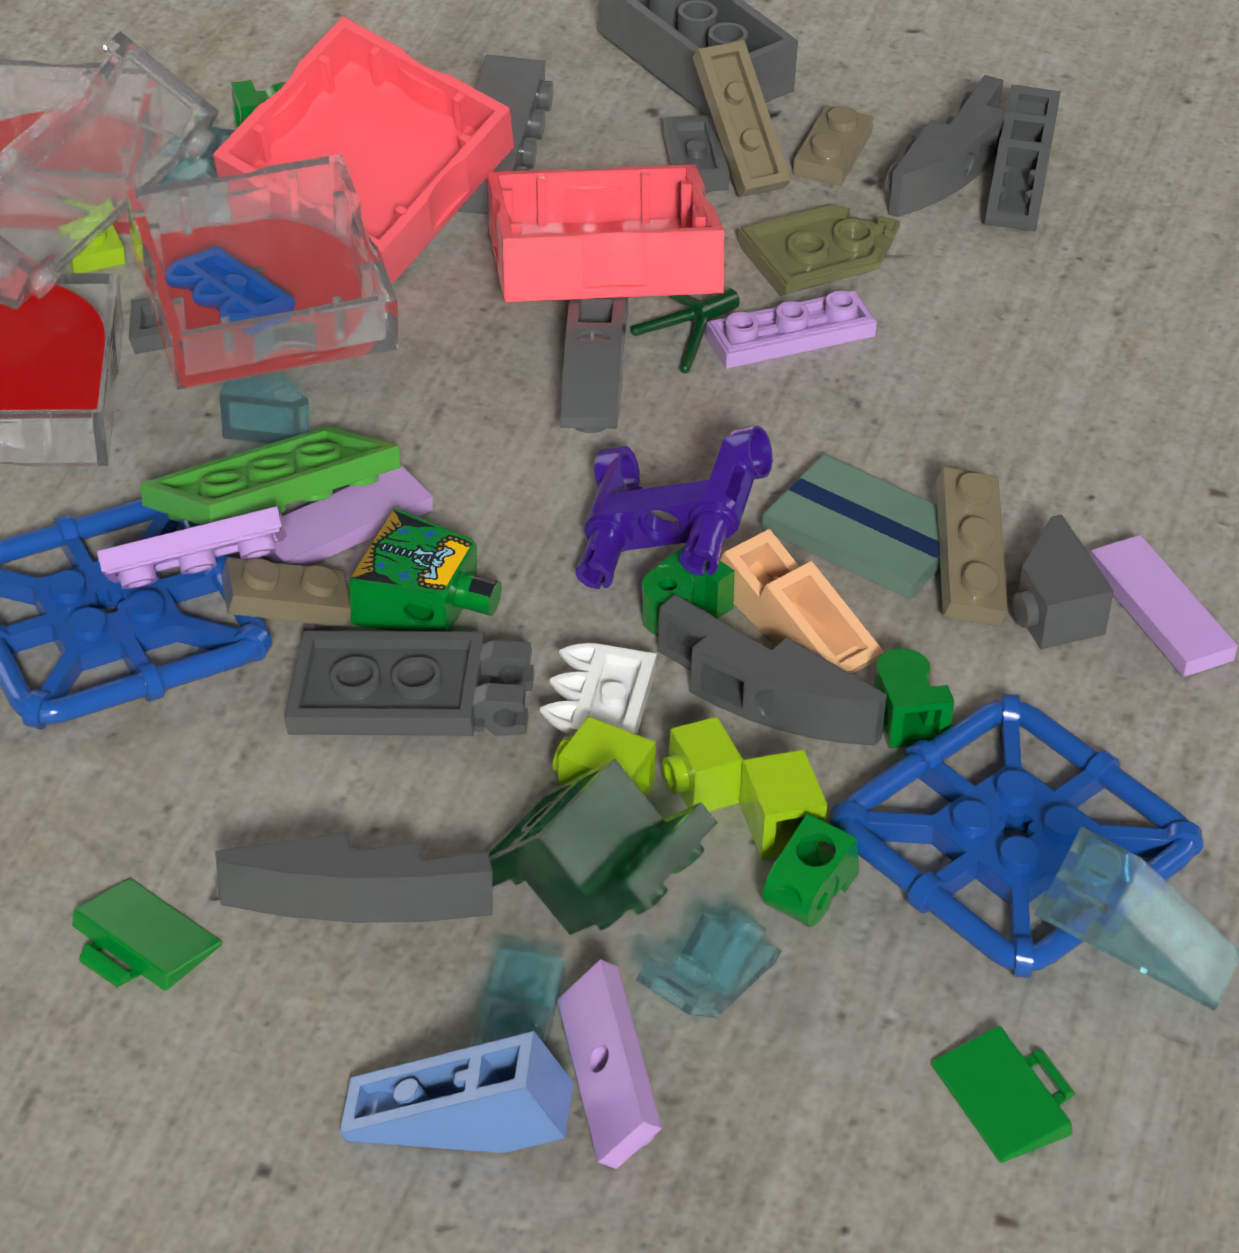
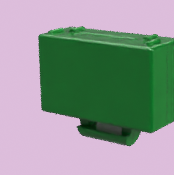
M130 878L73 911L72 926L93 941L90 945L87 943L84 946L79 961L116 988L142 975L166 991L223 944L216 936ZM104 948L131 968L126 971L99 951Z
M996 1026L932 1060L930 1064L1000 1163H1004L1071 1136L1073 1134L1072 1123L1060 1106L1075 1096L1076 1093L1044 1051L1035 1050L1032 1051L1033 1055L1023 1057L1003 1028ZM1039 1065L1059 1093L1052 1096L1031 1067Z

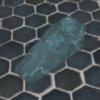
M1082 826L1059 864L1034 913L1035 916L1213 1011L1218 1007L1239 962V950L1142 858Z

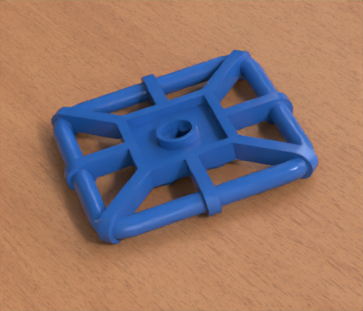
M142 499L77 518H72L70 514L54 518L53 525L0 540V565L61 547L72 566V569L60 571L42 578L0 569V597L35 605L40 614L38 617L5 627L0 624V687L10 706L22 717L23 724L41 730L47 724L67 722L143 697L147 702L163 698L165 690L241 667L251 661L263 660L272 647V639L263 618L233 615L240 626V629L182 615L176 605L177 603L219 591L225 601L221 574L226 557L232 556L228 554L216 557L217 566L206 571L193 574L180 573L161 579L156 572L158 579L156 582L143 587L122 589L120 582L113 583L102 573L99 561H92L82 540L150 520L153 521L140 540L175 532L178 526L182 530L200 526L187 520H171L167 517L166 513L142 506ZM103 607H117V611L106 613ZM54 641L62 657L41 688L31 692L12 654ZM176 642L210 650L156 667L153 662L150 663L144 653ZM123 659L131 673L130 676L67 695L82 671Z
M1003 694L1001 700H995L981 706L930 741H917L905 750V757L850 793L841 803L836 804L830 812V825L857 837L858 855L907 893V902L920 913L931 912L988 959L1005 969L1012 970L1013 977L1030 978L1032 971H1038L1054 964L1108 923L1117 925L1132 914L1135 903L1186 867L1192 858L1203 849L1202 830L1200 827L1190 822L1180 811L1122 770L1118 758L1107 750L1097 752L1040 709L1020 701L1017 694ZM1000 725L1002 769L977 786L971 784L943 762L994 727ZM1019 727L1027 730L1082 772L1053 791L1021 767ZM918 778L950 802L949 805L934 815L870 811ZM1105 788L1158 828L1099 825L1077 807ZM1015 829L1026 833L1028 838L1018 834L1008 838L1003 834L1004 830ZM884 842L931 844L953 862L936 874L932 872L923 874ZM1096 854L1154 857L1118 884L1110 882L1103 884L1081 867L1082 864ZM976 879L1009 905L1011 941L1004 938L952 897V895ZM1057 884L1086 906L1040 941L1033 944L1030 929L1029 903L1043 892Z

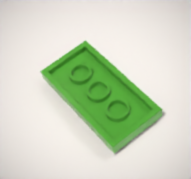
M325 426L140 483L142 506L166 513L167 517L171 520H187L199 525L276 506L280 513H283L286 510L287 504L299 500H324L333 495V489L342 486H365L376 483L379 480L380 474L401 468L399 445Z

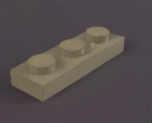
M745 40L698 49L692 58L738 196L743 197L785 188L791 181V177Z
M943 466L936 480L943 617L1000 627L1008 613L999 476Z

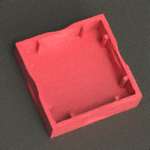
M342 16L297 64L296 69L284 86L268 100L261 103L214 152L213 158L221 191L224 195L273 223L307 228L331 238L348 250L357 260L365 277L389 289L485 181L487 172H493L514 148L510 108L451 75L432 70L420 64L405 53L402 48Z
M695 164L619 167L598 170L559 169L487 172L489 236L504 302L724 293V228L714 206L705 198V185Z

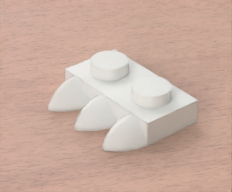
M597 643L575 644L560 649L559 655L576 672L563 673L550 678L551 686L567 701H558L542 706L540 708L541 715L552 726L568 734L569 737L574 736L588 716L637 735L656 673L657 654Z

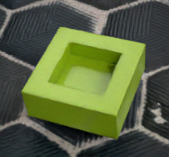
M110 218L84 220L76 225L58 228L60 247L74 275L126 264L124 246Z

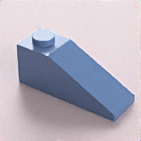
M535 1031L351 1077L339 1133L347 1142L507 1153L566 1139L574 1082Z

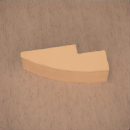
M770 529L723 553L720 561L735 570L734 605L776 645L780 644L785 638H789L850 674L877 661L879 656L884 653L816 565L810 561L800 567Z

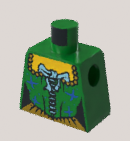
M393 509L349 579L351 624L390 631L450 632L463 609L492 616L500 601L502 584L498 580L477 575V545L471 538L407 512Z

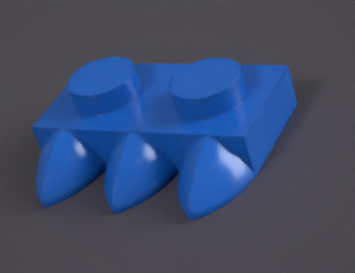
M218 246L171 263L166 270L165 279L171 287L188 289L193 292L192 298L197 305L216 308L220 311V319L227 325L240 327L253 334L292 319L296 299Z

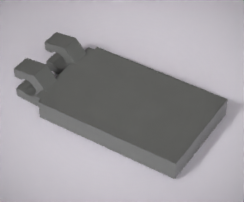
M303 631L284 716L288 735L474 736V732H483L485 727L495 736L526 734L529 718L528 708H524L526 691H532L534 681V665H530L532 655L531 642L493 640L486 643L484 632Z

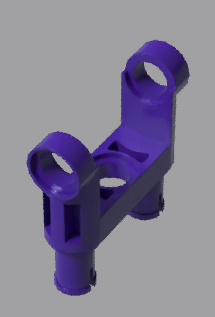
M758 425L732 430L728 437L723 438L709 480L645 489L639 487L640 470L634 452L629 447L617 446L600 450L594 464V475L598 490L584 527L588 543L581 562L576 568L575 574L577 579L585 586L600 589L602 581L603 587L608 588L613 582L614 572L621 552L686 543L685 549L680 556V563L686 571L691 574L704 576L705 568L709 561L706 571L709 576L713 575L717 571L725 539L733 535L739 528L754 480L765 478L771 472L773 454L771 442L766 431ZM651 511H664L675 516L678 520H664L654 515Z

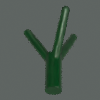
M728 288L724 290V293H717L703 300L690 295H668L670 299L689 309L631 327L630 332L633 336H638L692 320L695 326L680 365V371L686 374L690 371L706 329V322L739 306L740 299L735 290Z

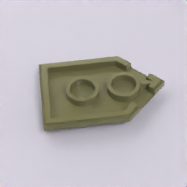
M830 204L741 227L738 229L737 236L742 251L778 295L782 296L879 269L900 228V221L879 216L877 222L850 216V209Z

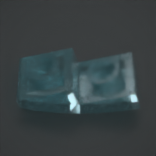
M498 948L488 994L482 997L471 1047L535 1031L541 1041L547 1046L558 1005L557 999L560 997L565 976V958Z

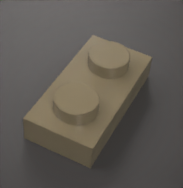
M826 105L794 158L793 175L842 186L872 134L874 116L858 113L848 107Z
M226 557L221 578L228 614L341 627L346 626L351 605L342 570L329 569L319 565L308 567L274 563L259 558L249 560Z

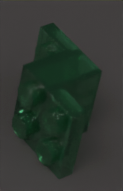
M613 759L545 792L490 848L488 855L493 871L492 887L509 879L514 885H519L526 881L569 935L596 925L599 930H604L631 909L636 915H640L656 905L668 891L667 887L663 884L664 881L672 873L677 874L689 867L702 855L705 849L700 842L718 822L702 802L663 819L616 759Z

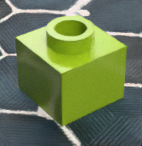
M718 717L670 729L669 756L663 758V774L670 792L681 795L691 815L696 816L739 804L743 759Z

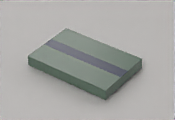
M823 454L762 515V530L770 529L776 537L909 599H912L940 569L937 505L826 454Z

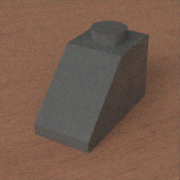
M1062 514L1052 516L1022 566L1019 590L1013 596L1015 618L1022 628L1028 629L1040 650L1105 635L1114 592Z

